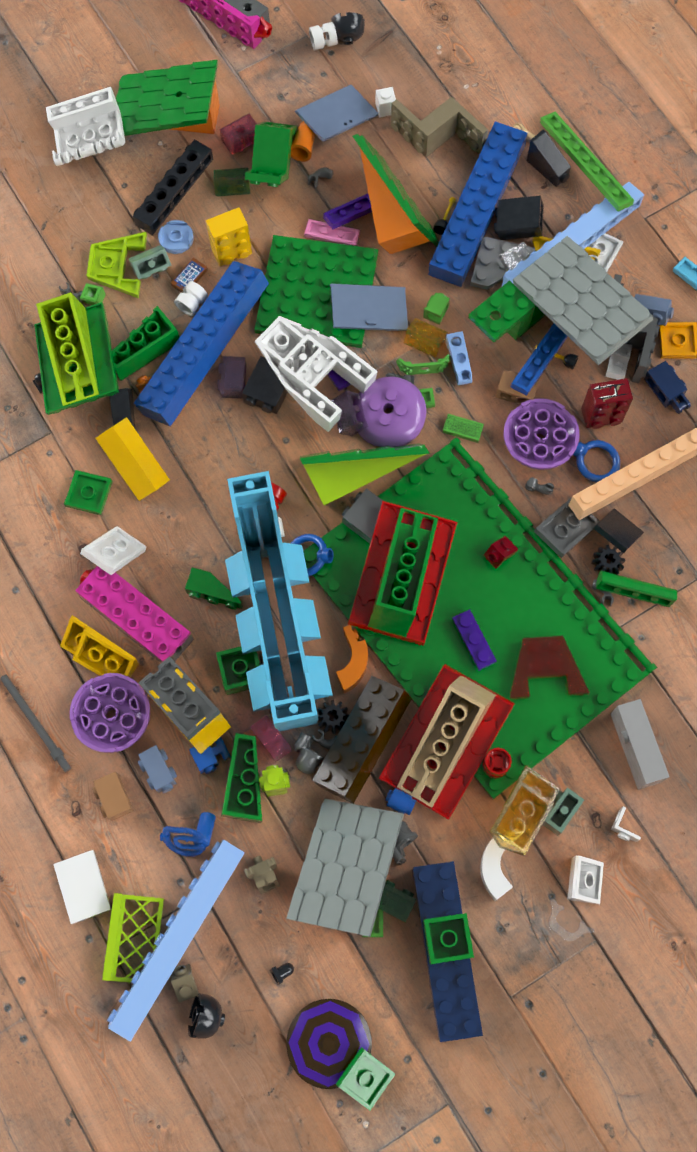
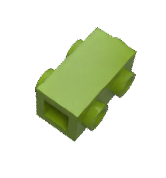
M278 765L266 767V770L262 771L263 776L259 777L262 792H266L268 797L287 794V788L291 787L288 772L284 773L283 768H278Z

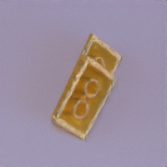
M527 765L489 831L499 848L525 856L554 805V799L560 791L559 787Z

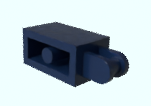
M667 361L647 371L644 380L665 408L671 405L675 412L680 414L683 409L691 407L689 400L685 396L687 391L685 382L679 379L675 369Z

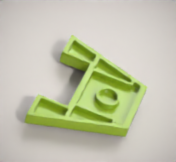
M143 232L91 244L87 279L139 299L140 279H124L127 251H145L147 233Z

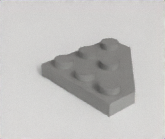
M483 236L470 286L487 290L494 287V284L503 281V276L508 270H513L520 261H525L529 258L530 254L535 251V248Z

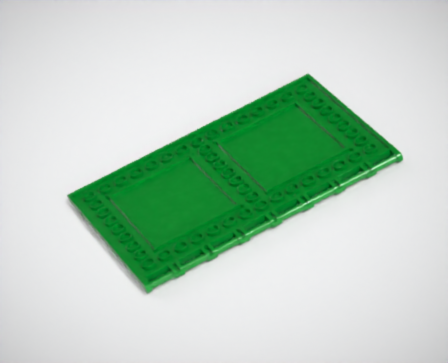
M456 437L444 448L377 496L389 503L457 522L424 646L357 626H353V628L356 629L363 640L365 639L370 649L399 685L408 693L418 708L444 664L515 703L489 751L493 748L505 749L511 756V767L503 777L495 779L485 774L482 761L474 775L475 779L494 800L658 667L647 659L634 644V639L628 633H625L608 614L607 608L602 603H599L583 585L584 582L579 576L573 574L559 558L558 554L534 532L535 529L532 522L519 512L508 499L509 496L502 488L499 489L485 473L484 467L472 458L460 444L461 441ZM453 449L468 463L469 467L467 469L451 452ZM479 476L494 493L491 497L475 480L476 477ZM501 504H503L508 509V511L514 516V518L518 521L517 524L514 525L513 522L500 509L499 506ZM340 523L321 537L326 547L333 550L334 557L332 563H325L312 577L349 621L370 543L346 525ZM528 532L543 551L539 554L523 534ZM506 536L519 550L495 569L484 557V554L494 542ZM313 543L303 551L307 569L317 562L319 547L316 543ZM551 560L567 577L568 580L566 582L548 564ZM576 589L594 608L591 612L573 593ZM469 609L497 660L495 664L478 671L452 621V617ZM603 619L620 639L615 641L598 621ZM627 648L646 668L643 672L624 652Z

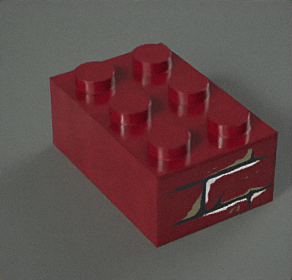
M628 378L590 384L581 407L586 428L598 429L604 425L616 426L623 422L633 400Z

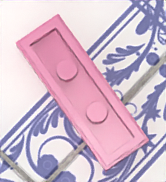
M308 219L304 237L324 242L357 246L360 230L344 226L332 230L325 222Z

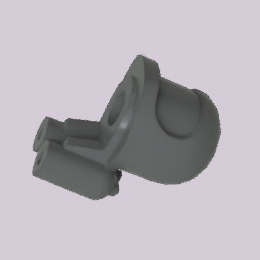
M301 732L294 744L295 751L299 753L296 759V767L302 773L313 774L320 760L323 761L325 757L310 749L312 737Z
M402 821L392 857L396 864L399 863V865L406 862L404 848L418 837L416 832H412L404 821Z

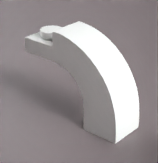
M512 828L502 835L504 840L497 834L488 843L483 852L480 865L481 877L487 892L494 901L498 900L513 887L503 875L500 861L503 852L524 835L519 828L515 831Z

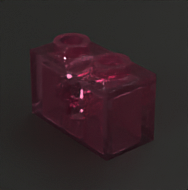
M250 113L220 129L221 140L232 155L254 144L255 125L257 123Z
M267 715L250 726L252 732L275 762L292 751L290 745L278 729H275L274 724Z

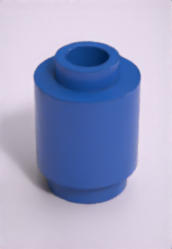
M397 788L394 791L389 790L385 799L388 802L387 807L408 815L411 814L416 800L412 799L413 796Z

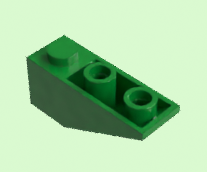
M191 568L185 586V591L189 594L190 598L196 600L200 598L207 599V602L218 605V603L225 604L227 608L232 610L243 608L242 602L237 597L232 598L231 591L211 572Z

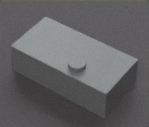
M641 699L618 705L610 715L637 789L640 790L662 783L670 776Z

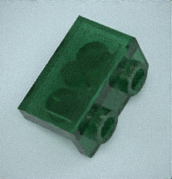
M249 168L214 170L215 196L250 194L249 180H245V172L249 171Z
M386 879L378 909L406 923L417 899L413 898L414 893L404 888L400 891L394 888L396 884Z

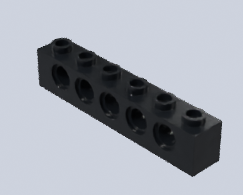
M195 139L191 144L187 145L185 152L176 159L172 168L166 171L164 178L155 185L152 193L146 196L144 203L134 211L133 219L135 226L152 236L155 234L213 161L211 148Z

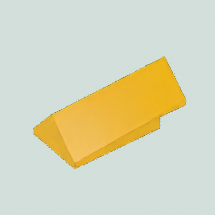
M127 417L95 438L138 501L170 481Z
M71 616L60 647L74 654L72 660L99 676L106 673H118L131 677L139 665L137 659L75 616Z

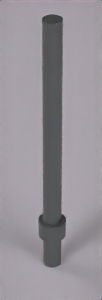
M7 674L3 675L0 680L51 752L50 756L54 761L58 762L65 773L71 770V766L64 758L61 748H57Z

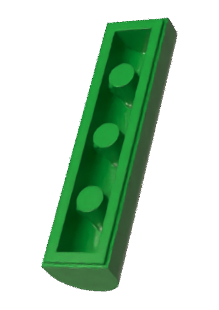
M600 571L596 581V589L666 607H670L677 600L678 593L676 589L605 571Z

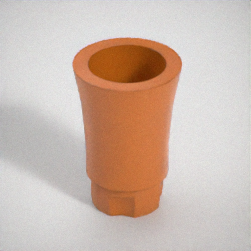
M304 121L298 127L291 145V157L301 162L311 159L312 147L316 136Z

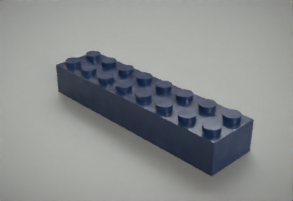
M454 861L413 867V880L439 1042L483 1036L470 958L430 964L426 944L424 919L463 914Z

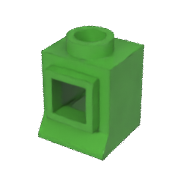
M442 293L432 295L427 306L424 308L423 318L440 325L449 308L450 298Z

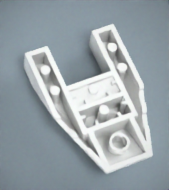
M281 316L255 340L257 347L285 389L305 412L327 432L340 420L342 409L315 389L317 384L331 370H334L362 393L376 380L378 371L336 338L322 335L314 329L309 330L302 327L301 324Z

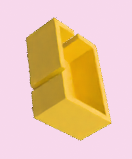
M240 207L205 220L211 250L219 267L231 264L235 258L244 259L252 254L248 224Z

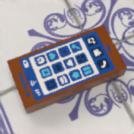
M193 257L174 278L171 286L184 293L183 289L189 281L197 283L208 271L207 266Z

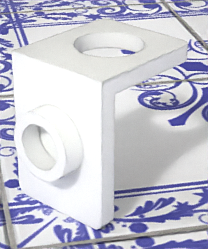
M623 806L620 808L611 830L618 833L617 836L625 841L632 840L638 842L641 839L640 836L619 827L626 807Z

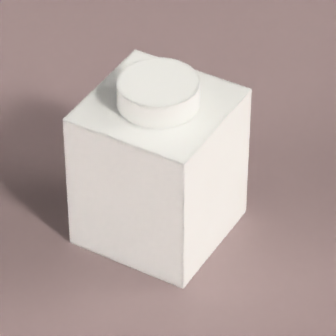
M393 87L376 90L375 104L379 118L391 115V104L396 100Z

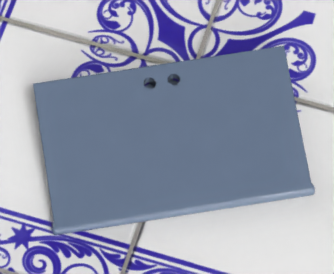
M352 85L295 110V113L322 142L378 116V112Z
M330 284L333 328L408 331L405 287Z

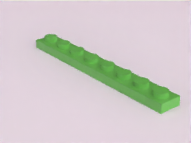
M556 111L541 117V125L618 212L633 205L634 199Z

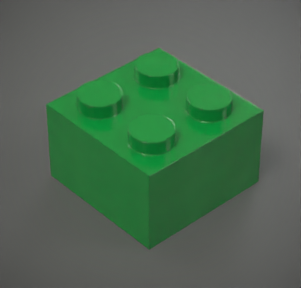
M240 646L216 652L226 694L230 695L249 690L246 672L260 666L257 651L243 654Z
M467 913L423 920L430 964L474 958Z

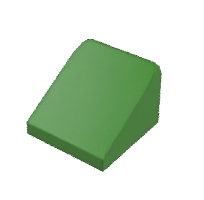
M86 283L80 300L90 305H95L103 302L106 293L103 287Z

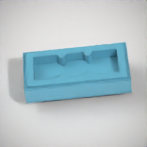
M684 257L672 271L697 290V265L687 257Z

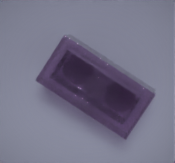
M223 356V363L219 364L221 380H218L217 389L221 392L222 398L243 399L242 392L245 388L247 369L245 357Z
M346 390L331 400L342 409L340 420L337 422L340 434L354 436L368 427L359 393Z

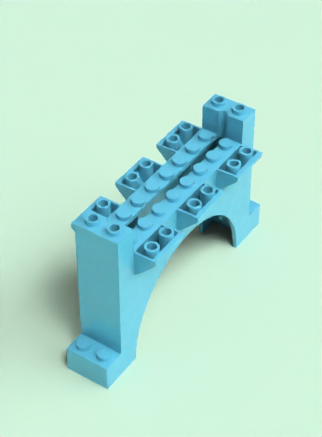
M269 471L227 479L242 549V551L225 560L232 598L251 594L253 607L235 615L243 654L262 651L264 662L263 665L246 672L253 712L271 708L275 729H278V732L315 725L318 720L315 699L333 696L325 656H305L302 642L321 639L314 601L296 599L292 595L291 586L310 583L302 545L282 543ZM267 557L270 562L296 697L293 696L292 686H288L289 699L262 567V558Z

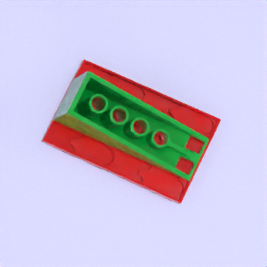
M382 501L348 625L424 646L457 522Z

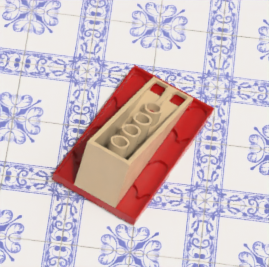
M444 664L379 779L413 796L414 800L449 820L515 703Z

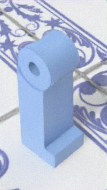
M463 331L446 334L445 343L449 355H451L450 359L458 386L472 383V372Z

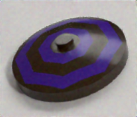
M338 999L317 1000L300 1010L289 1027L286 1041L287 1055L294 1071L306 1083L321 1089L339 1088L336 1083L361 1047L370 1054L372 1049L371 1032L363 1015L351 1004Z

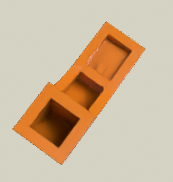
M350 625L343 627V633L352 653L351 660L345 668L336 672L344 694L354 689L360 683L368 665L367 643L365 639L357 642L360 640L356 629L352 630Z

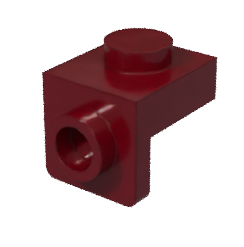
M504 536L488 548L484 557L497 569L503 561L513 556L519 549Z

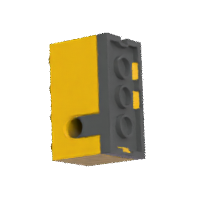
M169 656L157 666L159 670L155 674L150 672L139 684L201 754L229 730L231 726L219 709Z

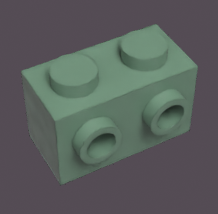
M162 245L129 258V262L138 279H146L151 274L162 272L171 266L167 252Z
M568 787L563 792L559 791L553 799L556 803L552 809L547 807L541 816L544 818L541 824L557 836L563 832L584 802L583 798Z

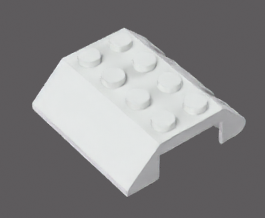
M111 87L46 107L48 122L54 129L57 153L53 150L52 154L56 166L69 163L73 159L79 160L101 153L105 149L111 150L114 147H121L125 144L121 112Z

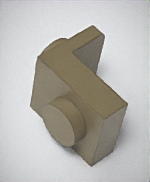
M191 965L177 966L171 974V983L180 1003L198 996L199 991L192 974Z

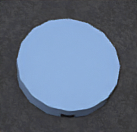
M172 220L160 228L158 240L166 252L180 254L192 246L194 236L191 227L186 222Z

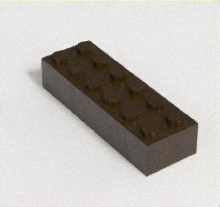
M371 676L315 774L313 781L322 789L354 804L412 700L408 693L402 688Z

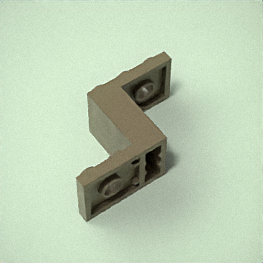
M450 97L422 121L397 99L391 104L392 128L396 132L398 131L406 142H410L417 152L422 153L425 157H428L455 134L469 144L470 148L478 154L481 153L487 140L488 129L453 97Z

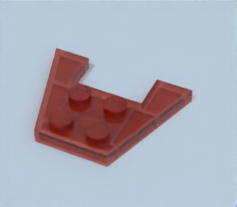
M563 636L523 638L509 699L530 697L529 678L566 676L568 695L590 693Z

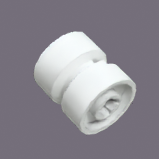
M333 22L325 23L322 27L319 25L309 27L310 40L314 50L322 49L324 45L330 47L338 44Z
M189 281L183 289L184 293H180L174 303L183 313L193 316L199 308L198 304H202L208 297V294L199 284Z

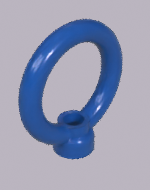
M592 440L585 444L579 441L573 455L576 457L578 470L586 479L592 482H599L619 471L621 464L620 456L611 444L601 440ZM602 448L611 455L613 466L607 474L595 475L585 467L584 456L589 449Z
M314 534L301 535L290 543L300 545L310 541L318 545L317 562L307 569L308 577L317 573L325 563H332L334 557L333 550L327 548L323 539Z

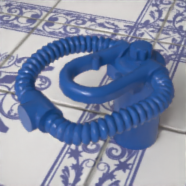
M210 812L201 813L197 830L186 827L166 826L160 834V841H163L170 850L181 856H198L210 845L216 816ZM169 832H171V833H172V832H173V833H183V834L185 833V834H190V835H193V836L177 835V836L174 837L173 843H172V842H171V836H170V833H169ZM178 840L193 841L194 845L181 844Z

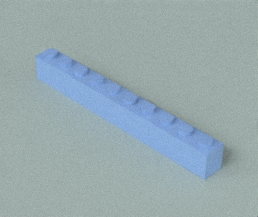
M630 182L626 183L622 187L634 199L632 206L618 212L604 198L603 202L595 204L591 211L587 214H582L575 223H570L566 230L558 232L550 242H545L541 249L533 251L529 258L525 261H520L513 270H508L503 276L502 286L509 280L513 283V279L517 275H520L522 271L547 253L557 243L561 242L566 236L585 249L640 207L645 194Z
M221 840L220 843L217 841L211 850L213 853L209 861L206 859L199 869L202 871L198 879L194 878L188 887L191 891L187 897L183 896L179 901L177 907L180 909L175 916L172 914L168 919L166 932L164 934L160 933L154 943L156 945L153 953L148 952L143 960L144 968L141 972L137 971L131 980V983H133L131 989L124 991L119 1000L121 1002L120 1007L117 1011L113 1009L107 1019L110 1022L108 1028L130 1042L244 855L243 851L225 840Z

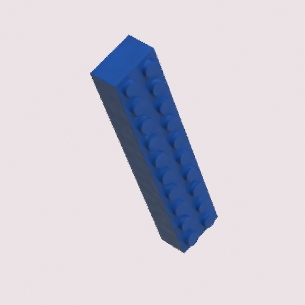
M496 121L494 122L429 263V276L462 287L479 250L482 238L485 236L495 214V208L498 207V200H501L524 150L527 132Z
M236 261L231 263L135 400L134 404L142 415L171 427L269 283L262 270Z

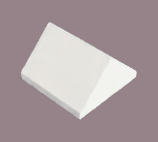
M577 855L571 858L567 900L600 904L603 862Z

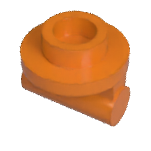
M143 375L136 380L138 383L135 386L139 393L147 385L151 376Z

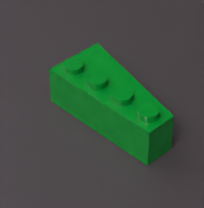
M158 306L153 309V313L149 317L146 316L142 320V324L136 330L133 329L129 333L130 336L125 341H121L112 350L116 376L120 381L124 380L170 350L179 339L178 330Z
M235 734L221 817L262 822L256 736Z

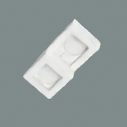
M625 343L610 355L605 377L617 380L625 378L632 345Z

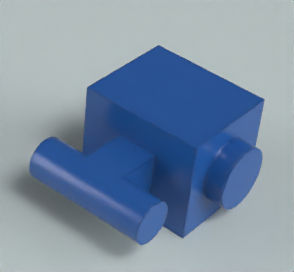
M222 737L215 741L217 746L213 748L209 746L201 754L194 747L189 749L201 774L204 772L209 774L217 769L216 766L219 763L216 756L221 754L224 761L231 758Z

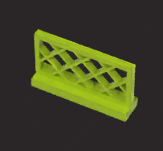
M114 893L102 980L131 983L132 978L128 977L132 974L135 975V972L144 964L141 963L133 970L126 959L137 952L140 958L144 960L138 950L147 942L151 945L153 951L155 950L156 945H153L150 940L155 936V943L160 934L164 898ZM126 899L135 900L140 906L131 915L125 909ZM139 901H147V902L144 903L143 905H141V903H140ZM149 902H158V912L151 917L144 909V906ZM142 909L149 919L139 927L132 916ZM125 912L128 917L123 921ZM155 916H157V923L153 920ZM131 919L137 929L127 936L122 930V925ZM149 921L156 927L155 933L150 938L141 930ZM139 930L146 941L136 948L129 938ZM121 933H122V934L124 935L125 939L120 942V940H121ZM127 940L134 951L124 958L119 952V948ZM118 955H119V956L122 958V961H120V962L117 964V962H118ZM125 962L132 972L125 978L116 977L117 967Z

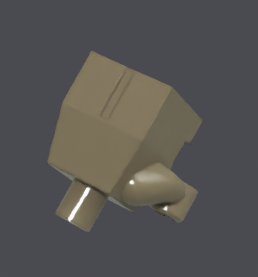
M257 856L253 859L255 865L249 867L248 870L247 868L244 870L248 879L255 880L260 894L280 886L273 871L277 867L274 857H271V860L263 861L261 856Z

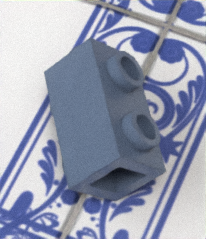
M635 294L634 298L646 307L653 317L658 318V325L666 326L668 320L672 319L674 308H672L671 299Z
M155 745L138 754L141 759L138 761L142 772H147L149 778L146 780L151 790L155 789L158 793L162 792L163 794L171 791L174 788L173 785L177 784L174 779L177 777V774L172 766L168 767L166 760L169 758L163 748L160 750Z

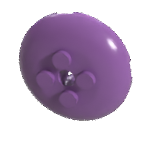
M399 377L376 379L364 393H358L352 409L355 428L366 442L373 446H390L393 448L404 446L414 440L423 429L427 414L425 400L419 389L411 382ZM386 408L394 409L390 414L384 412Z
M533 399L521 403L520 406L511 411L504 426V441L510 454L521 464L533 469H551L564 464L574 454L579 442V427L575 417L562 404L549 399ZM537 434H542L545 438L540 439Z
M106 673L85 682L76 692L70 707V721L77 738L90 749L104 753L118 752L132 746L144 734L150 719V703L143 688L132 678L118 673ZM108 711H116L114 717L107 718Z

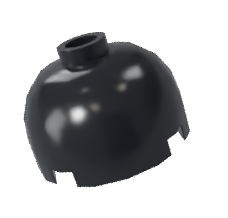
M346 12V16H341V13L331 18V22H333L336 29L337 39L343 42V44L351 45L362 37L365 29V18L363 19L361 14Z
M201 993L195 996L189 1018L192 1019V1026L188 1025L189 1037L206 1039L212 1037L219 1027L223 1026L225 1014L222 1013L220 1003L213 996Z

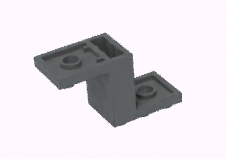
M615 274L614 279L624 286L621 283L622 275ZM653 317V320L626 342V344L632 345V348L639 350L632 378L634 383L639 384L641 378H645L647 369L649 370L652 360L650 358L651 353H653L656 344L654 342L655 337H657L660 326H657L658 318Z

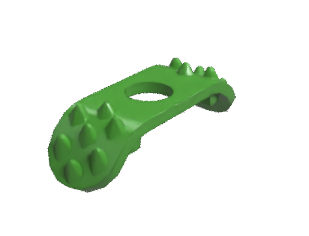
M447 354L445 358L438 359V362L412 364L398 358L396 363L400 371L406 375L443 372L448 367L451 355ZM423 367H428V368H429V369H426V370H421V368H423Z

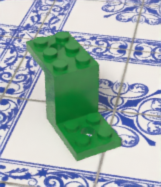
M266 121L255 125L252 169L245 172V180H250V184L256 185L266 182L267 186L278 187V185L288 180L292 137L297 132V125Z
M509 280L469 313L468 318L490 340L496 342L506 332L517 340L546 315Z

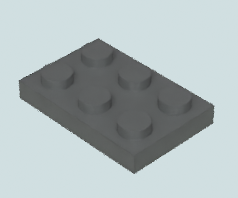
M572 497L534 530L561 558L593 531L600 522L592 514L579 520L569 507Z

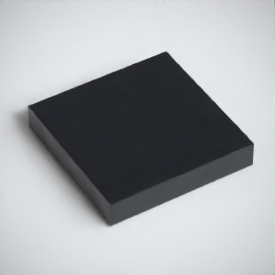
M615 508L594 528L595 531L622 553H625L644 533Z

